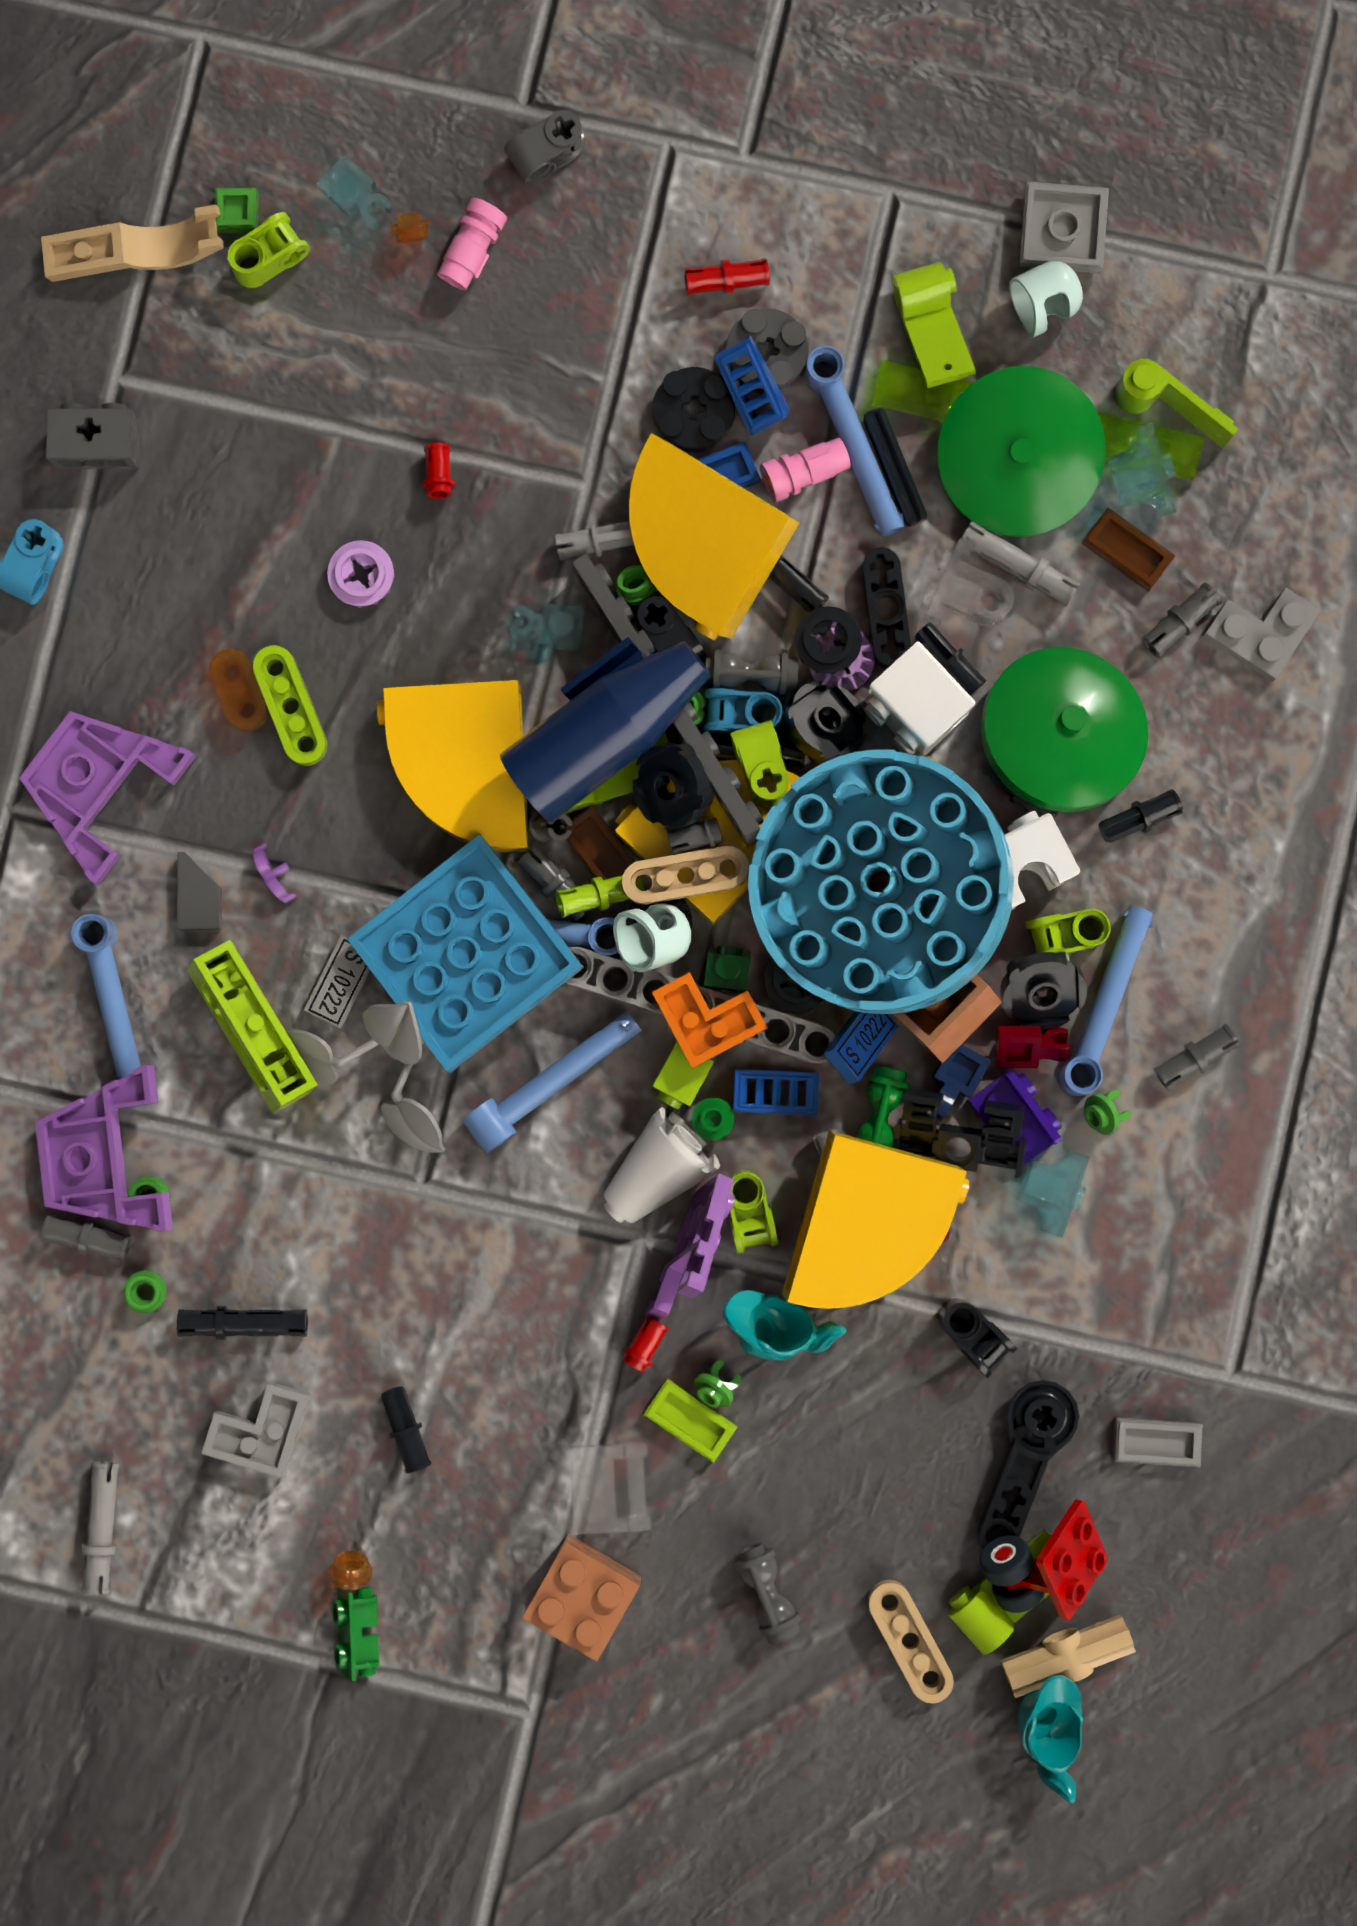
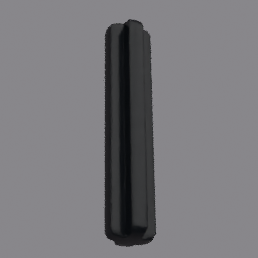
M881 407L873 409L864 414V424L901 514L903 513L904 522L908 527L915 526L926 520L927 512L885 410Z

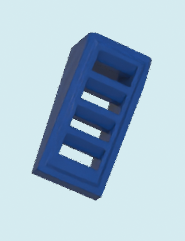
M751 336L714 355L716 364L750 435H754L787 417L791 409ZM748 354L751 361L733 370L729 363ZM755 370L757 377L741 385L738 378ZM762 386L765 392L749 400L746 394ZM770 402L772 409L757 415L754 409Z
M735 1069L733 1112L817 1115L819 1073ZM748 1079H756L755 1104H747ZM764 1080H773L772 1105L763 1104ZM781 1080L789 1081L788 1105H780ZM798 1081H806L805 1106H797Z

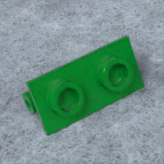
M371 1586L356 1587L355 1595L343 1587H337L338 1599L333 1600L332 1603L333 1621L335 1626H339V1643L334 1645V1662L337 1670H340L342 1675L351 1681H356V1670H358L359 1676H372L376 1674L375 1667L380 1665L378 1634L362 1635V1628L378 1626L377 1595L372 1594Z

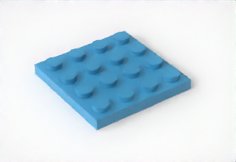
M480 834L347 939L395 1004L407 1001L412 1002L420 1037L449 1073L584 968Z

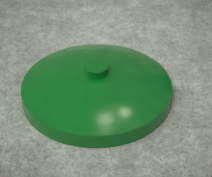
M1032 366L1000 369L983 376L967 387L946 414L937 444V464L940 479L954 506L968 520L975 522L985 530L1012 537L1032 536L1051 531L1065 524L1078 514L1091 499L1100 482L1106 455L1103 426L1094 405L1087 395L1064 376L1047 369Z
M1053 647L1026 654L1002 672L991 687L983 705L981 738L991 767L1012 792L1025 801L1044 809L1059 812H1078L1105 804L1117 796L1133 780L1146 755L1148 722L1143 703L1137 691L1125 675L1115 666L1087 651L1068 647Z

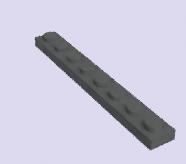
M587 553L574 560L572 563L579 582L617 642L621 643L629 637L646 656L655 652L654 646L645 631L642 629L636 632L629 620L633 619L634 616L624 598L620 596L615 599L608 587L612 586L613 583L601 563L594 566ZM689 702L670 726L681 743H687L694 748L696 756L705 768L708 782L714 791V796L748 848L757 842L756 837L760 830L759 825L763 823V818L751 800L744 803L737 790L742 788L736 774L730 766L724 769L721 767L715 757L720 751L709 732L706 731L701 734L695 726L694 721L698 719V716Z

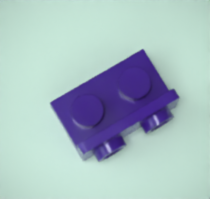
M1010 1070L967 1101L986 1126L989 1125L990 1114L984 1113L987 1100L1025 1106L1021 1135L1027 1140L1024 1156L1025 1165L1051 1145H1056L1063 1140L1057 1132L1062 1128V1125L1048 1107L1042 1110L1032 1096L1037 1094V1091L1023 1072L1017 1076L1013 1070Z

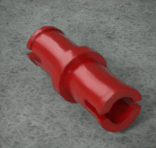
M766 258L731 263L727 259L721 260L720 265L684 268L687 295L723 290L724 294H731L736 288L769 286L770 284L769 266Z

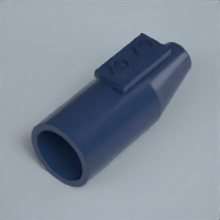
M627 637L621 643L612 646L604 656L587 669L578 672L570 682L563 686L561 691L570 701L500 754V759L526 799L547 821L552 823L654 746L709 678L710 673L685 641L646 656Z

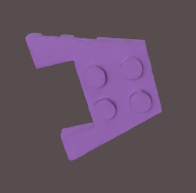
M70 711L19 779L48 821L53 824L70 853L75 856L85 871L84 873L87 878L99 886L121 855L87 830L139 761L175 786L197 756L188 749L173 746Z
M154 1065L140 1066L132 1070L131 1074L119 1080H114L102 1086V1089L85 1098H80L35 1122L45 1207L91 1217L106 1218L122 1224L151 1228V1230L159 1232L173 1230L169 1192L128 1197L118 1109L158 1103Z
M718 1173L695 1192L676 1236L675 1242L678 1244L673 1258L662 1269L658 1279L662 1283L655 1301L649 1300L644 1312L645 1315L661 1320L669 1315L676 1293L691 1299L703 1293L713 1256L721 1239L720 1230L723 1219H726L734 1203L735 1195L731 1194L734 1179Z

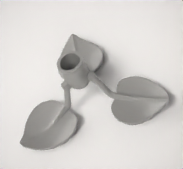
M411 1001L399 1004H376L369 1006L363 1012L362 1017L365 1028L372 1040L342 1057H333L328 1043L310 1032L286 1030L315 1081L323 1085L333 1084L338 1079L339 1074L336 1067L345 1065L379 1044L382 1045L389 1056L404 1063L391 1094L393 1101H385L381 1105L382 1115L386 1124L400 1140L411 1147L426 1152H444L446 1147L442 1143L441 1130L430 1111L417 1101L402 1098L401 1095L413 1064H416L422 1057V1044L424 1043L420 1037Z

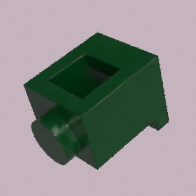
M728 946L709 947L704 987L711 990L734 993L745 992L751 952Z

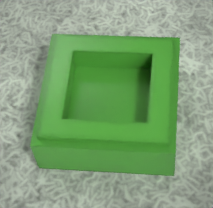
M215 188V204L220 209V216L216 218L217 233H249L258 227L259 193L257 188Z

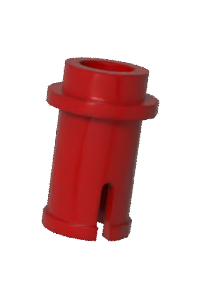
M430 443V445L424 446L426 480L422 482V488L426 490L427 497L432 499L449 498L452 495L451 490L455 488V481L451 479L450 469L451 447L446 443Z
M646 1315L629 1347H623L622 1351L625 1354L621 1360L641 1372H644L647 1366L652 1367L653 1363L650 1360L670 1328Z

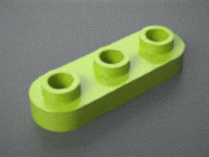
M267 646L256 654L253 661V672L286 754L299 765H314L320 762L327 752V738L294 657L281 646ZM277 662L282 663V673L277 676L271 675V665ZM291 700L297 701L299 704L298 710L293 714H287L285 712L287 702ZM307 738L314 741L313 749L309 752H302L300 750L301 742Z

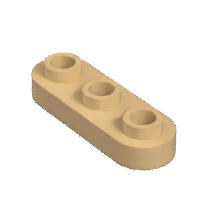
M721 846L634 862L625 870L622 886L626 896L634 903L641 905L738 888L745 882L749 873V862L746 855L740 849L733 846ZM729 861L735 865L736 871L732 876L721 874L719 867L723 862ZM682 869H690L694 874V879L688 884L681 883L677 878L679 871ZM641 876H647L652 880V886L647 891H640L636 887V880Z
M884 1580L877 1583L869 1593L868 1606L912 1691L917 1698L926 1703L943 1701L952 1691L953 1675L908 1590L904 1585L894 1580ZM888 1594H892L897 1598V1603L892 1608H885L881 1604L883 1597ZM907 1633H914L918 1639L915 1645L905 1646L902 1643L903 1636ZM934 1671L938 1674V1679L934 1684L929 1685L923 1682V1676L926 1672Z

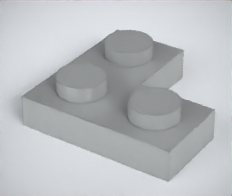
M1285 588L1262 621L1228 599L1203 635V638L1273 682L1285 667L1321 609L1288 588Z
M269 1382L266 1386L256 1422L220 1411L214 1412L201 1454L283 1479L289 1467L311 1394Z

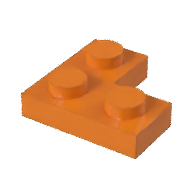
M690 972L652 992L691 1068L768 1029L748 990L709 1010Z

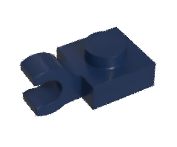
M961 1044L944 1063L941 1062L932 1077L943 1084L938 1093L944 1094L943 1106H937L936 1115L938 1117H946L958 1094L968 1099L972 1097L991 1060Z

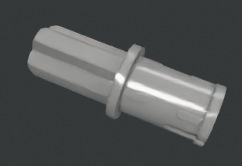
M630 521L600 527L593 523L590 529L555 534L556 545L558 546L574 543L572 547L557 549L560 561L583 556L586 553L587 555L596 553L600 557L604 551L634 546Z

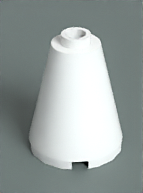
M661 1107L652 1115L604 1192V1197L607 1201L604 1204L606 1211L620 1223L624 1220L629 1223L638 1221L712 1176L720 1167L715 1154L708 1159L702 1151V1148L707 1144L703 1138L674 1112L665 1117L666 1108Z

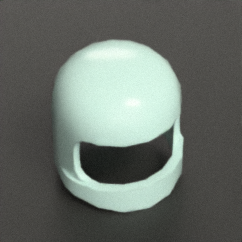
M1049 261L1014 277L1010 281L1009 289L1014 309L1031 339L1043 334L1047 330V316L1058 315L1061 319L1067 320L1076 314L1081 307L1083 292L1080 280L1074 270L1066 263Z
M667 903L651 905L646 911L638 908L618 913L614 920L613 933L617 950L623 962L630 969L637 972L649 971L679 960L688 951L691 943V929L686 916L677 907ZM628 917L635 919L637 923L626 925V919Z

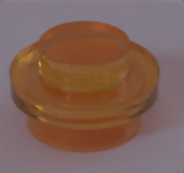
M414 212L397 216V224L390 226L391 233L396 235L397 243H409L428 239V228L432 225L430 219H422L421 212Z
M357 1551L342 1552L335 1557L334 1562L330 1566L329 1579L335 1586L343 1590H357L366 1586L371 1581L372 1567L364 1554Z

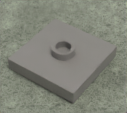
M1026 182L1019 267L1035 268L1049 261H1060L1066 263L1074 272L1101 274L1104 263L1109 188Z

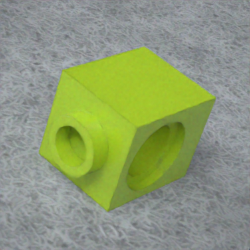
M676 1042L653 1085L654 1088L660 1091L657 1099L677 1110L680 1109L682 1103L691 1107L714 1061L709 1059L691 1068L679 1043Z

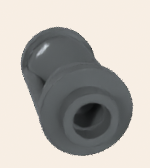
M715 650L714 658H706V669L710 676L705 683H713V688L734 689L745 681H754L766 691H780V695H786V691H797L798 657H788V653H782L781 656L776 654L767 655L754 664L744 662L734 653H721V650Z
M757 1543L738 1552L740 1559L734 1562L736 1571L740 1572L742 1580L748 1586L756 1589L760 1598L757 1619L760 1624L759 1631L761 1635L767 1637L769 1644H776L801 1632L798 1622L801 1620L798 1612H795L792 1602L777 1592L774 1584L777 1575V1563L774 1558L776 1554L773 1547L764 1548L762 1543Z

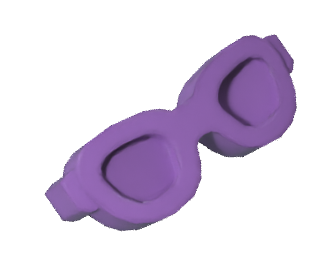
M264 843L254 849L253 858L255 865L272 893L278 899L287 903L298 896L294 893L289 894L277 877L290 870L285 862L272 870L265 849L268 848L267 843Z

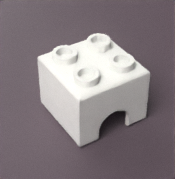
M916 642L871 683L865 698L867 706L864 708V711L877 726L881 727L886 724L896 736L892 740L902 753L926 756L966 719L969 711L975 705V700L920 642Z
M1032 811L1013 821V824L1007 827L1009 833L1004 836L1009 846L1014 873V896L1011 910L1025 902V898L1018 885L1020 871L1028 870L1038 874L1048 891L1066 883L1080 873V869L1052 815L1049 813L1038 817L1036 811Z

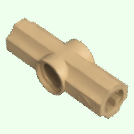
M1117 1615L1081 1630L1069 1628L1058 1631L1046 1637L1041 1645L1000 1661L1012 1693L1017 1698L1039 1690L1044 1682L1053 1675H1063L1073 1682H1077L1091 1675L1094 1671L1093 1668L1136 1651L1123 1617Z

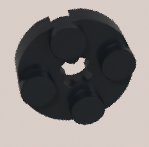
M687 367L678 371H672L664 377L653 399V419L658 431L672 445L684 452H704L715 447V444L720 442L731 431L735 419V403L722 375L701 367ZM691 400L699 401V405L706 408V412L699 413L695 420L689 419V412L682 411L683 406L689 405Z
M813 681L802 686L789 700L786 712L781 718L782 727L788 732L793 743L817 766L836 757L856 752L863 745L866 738V733L863 735V724L866 722L865 712L858 700L848 690L839 685H835L833 688L821 685L823 681ZM819 717L821 719L828 717L831 720L830 729L821 724Z
M664 743L651 747L639 756L635 767L640 766L638 779L633 780V794L637 806L644 817L652 823L659 822L663 826H667L664 829L668 830L683 828L698 821L703 815L705 808L712 804L714 791L708 782L705 768L696 756L694 748L687 743ZM669 778L674 783L675 792L669 793L666 786L670 783Z
M1040 952L1024 958L1018 957L1011 960L1006 967L1007 973L1002 979L1000 986V996L1007 1016L1011 1020L1013 1017L1015 1020L1020 1021L1022 1026H1040L1041 1031L1058 1028L1070 1021L1068 1015L1074 1012L1077 1007L1080 1011L1087 998V985L1083 973L1074 962L1073 957L1066 952ZM1044 986L1054 988L1047 990V996L1039 997L1036 992L1037 989Z

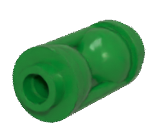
M874 1065L873 1074H868L867 1081H869L867 1098L872 1106V1115L869 1120L859 1127L856 1138L892 1147L893 1131L889 1126L888 1117L902 1103L905 1090L909 1088V1084L905 1083L907 1072Z

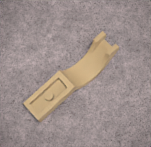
M216 204L194 208V214L187 220L160 227L131 226L118 222L41 237L45 277L51 282L126 268L161 270L195 263L224 248L223 240L217 236L216 218L220 216V209Z

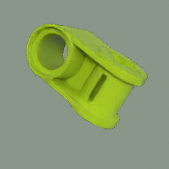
M279 212L270 216L260 226L240 239L235 240L230 245L228 261L236 281L241 286L246 288L260 287L285 269L297 265L310 252L309 244L305 240H300L290 226L291 219L286 212ZM246 258L258 259V263L250 269L239 267Z
M769 720L730 733L733 749L738 764L743 770L750 794L756 803L765 807L776 806L787 793L789 784L779 740L773 723ZM769 776L772 782L779 781L776 784L774 793H769L766 787L759 788L762 785L763 777Z
M1085 909L1064 915L1055 914L1025 922L1026 928L1031 929L1036 953L1066 952L1071 955V953L1092 949L1104 943L1111 931L1108 917L1097 909ZM1091 918L1099 924L1100 934L1096 940H1087L1080 935L1079 923L1082 919ZM1046 930H1047V933H1048V937H1049V942H1050L1051 948L1049 947Z
M750 1170L734 1172L729 1177L734 1179L733 1187L738 1180L743 1178L753 1180L757 1185V1192L752 1199L741 1201L735 1197L730 1210L731 1217L729 1219L737 1254L744 1253L745 1248L768 1243L772 1247L778 1246L772 1211L768 1207L765 1188L760 1177ZM763 1229L761 1231L744 1234L745 1232Z

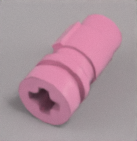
M474 197L470 199L465 209L467 216L463 215L458 222L461 228L458 234L454 236L437 273L443 281L464 291L467 290L472 278L479 277L489 257L486 251L490 243L494 244L497 241L498 234L496 231L501 232L508 219L495 206Z
M840 438L825 443H818L790 457L788 454H783L779 456L778 461L771 459L760 463V472L765 488L774 503L787 499L789 493L797 495L801 493V488L835 477L836 474L851 468L847 449Z

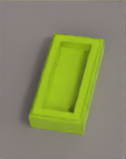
M668 1378L643 1414L713 1463L738 1428L736 1424Z

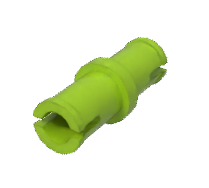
M623 875L605 880L602 877L592 878L589 884L557 890L556 902L561 916L567 917L570 914L594 908L603 911L609 909V904L629 900L622 886ZM639 877L636 880V887L640 891H644L642 878Z

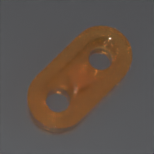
M225 649L218 652L210 662L209 674L227 720L234 727L242 731H253L260 728L267 720L269 710L253 672L251 661L245 654L236 649ZM232 666H238L240 669L238 677L228 679L226 676L227 670ZM247 704L254 705V714L248 718L242 717V708Z

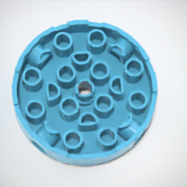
M889 749L858 751L842 755L820 764L796 780L791 785L792 788L782 797L775 807L772 806L764 819L756 837L757 844L752 864L749 865L748 891L753 920L762 942L777 965L801 987L837 1006L870 1014H896L922 1009L949 997L970 982L986 965L998 947L1009 921L1014 896L1013 864L1008 843L994 814L980 795L966 781L944 765L921 755L916 756ZM879 872H888L890 874V881L883 892L871 891L870 883L872 878Z

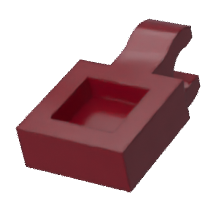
M998 1026L995 1049L996 1068H1038L1039 1059L1059 1062L1069 1060L1071 1045L1067 1044L1068 1029L1061 1027L1049 1029L1042 1035L1040 1026Z

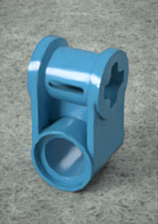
M31 519L23 522L18 527L5 556L0 561V590L31 605L38 603L45 593L49 578L62 555L64 543L61 535L41 520ZM37 537L46 539L43 546L34 545Z
M724 688L705 690L704 697L708 699L707 724L703 725L702 732L708 731L709 733L730 735L732 732L760 724L753 719L752 715L754 710L761 705L771 706L775 710L776 715L772 723L776 732L782 725V705L779 699L771 693L746 692ZM722 705H724V716H723V720H721V706H722Z

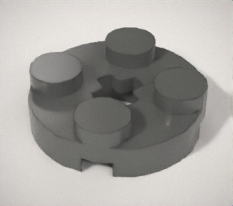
M748 310L732 327L727 339L726 349L749 336L752 337L756 346L764 345L766 342L773 343L774 349L779 351L778 356L771 355L765 363L779 389L786 388L790 384L792 386L804 373L808 360L809 345L804 326L791 315L780 310ZM748 354L729 364L734 370L751 360ZM753 370L738 378L740 384L742 385L757 377L756 371ZM760 386L752 392L763 394L765 391L763 387Z

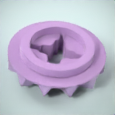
M363 540L349 542L340 547L332 556L327 571L328 582L334 594L343 603L359 608L378 604L379 600L390 593L395 577L392 561L386 551L375 543ZM356 560L364 569L372 568L373 572L368 574L370 581L368 582L370 586L368 589L359 580L350 581V578L355 575V566L352 561Z
M835 627L831 628L830 631L828 630L825 636L818 635L816 637V640L822 643L821 656H825L830 647L835 646L834 643L838 647L841 646L839 642L834 640ZM861 632L862 645L860 653L848 668V675L845 669L835 674L816 673L809 667L812 677L815 681H823L821 685L830 688L839 685L849 692L859 688L868 680L874 667L875 661L872 644L869 643Z

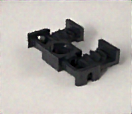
M906 1088L903 1097V1115L895 1124L892 1148L913 1154L935 1157V1160L957 1165L966 1171L977 1172L978 1164L1015 1169V1178H1019L1022 1175L1027 1144L1026 1138L1021 1135L1025 1106L987 1100L984 1113L990 1114L989 1125H983V1129L943 1124L941 1119L936 1118L937 1106H943V1093ZM953 1138L965 1139L971 1147V1152L965 1157H955L949 1153L947 1143Z

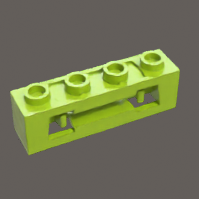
M228 940L193 959L187 969L189 976L272 1114L277 1113L314 1090L318 1086L317 1082L232 941Z

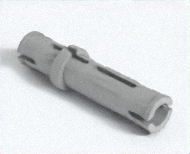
M973 521L959 542L960 546L978 554L985 560L1027 583L1026 587L1033 591L1036 588L1066 607L1081 584L1049 566L1050 562L1044 558L1038 560L1016 546L988 532Z
M91 1462L92 1474L86 1543L81 1545V1553L85 1554L83 1587L81 1588V1593L98 1595L99 1591L103 1595L110 1592L111 1555L116 1554V1545L112 1544L117 1475L120 1464L118 1462Z

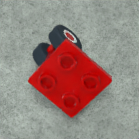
M1075 1499L1036 1559H1033L1028 1544L1022 1538L1002 1536L988 1543L982 1550L980 1566L987 1580L992 1583L993 1595L1003 1610L1011 1613L1028 1611L1042 1600L1045 1593H1049L1060 1618L1069 1621L1077 1608L1085 1601L1086 1594L1098 1575L1104 1571L1108 1556L1085 1501Z

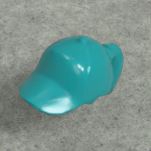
M750 1290L735 1293L729 1298L723 1308L724 1319L737 1334L739 1344L743 1350L750 1355L765 1360L784 1361L803 1350L810 1353L823 1352L847 1331L844 1326L832 1321L816 1326L810 1315L800 1305L789 1303L775 1295Z
M1053 1675L1044 1682L1040 1690L1029 1693L1021 1702L1018 1713V1729L1024 1749L1038 1762L1037 1770L1042 1782L1065 1801L1073 1804L1076 1799V1783L1066 1770L1072 1765L1081 1749L1082 1698L1079 1688L1071 1679L1063 1675Z

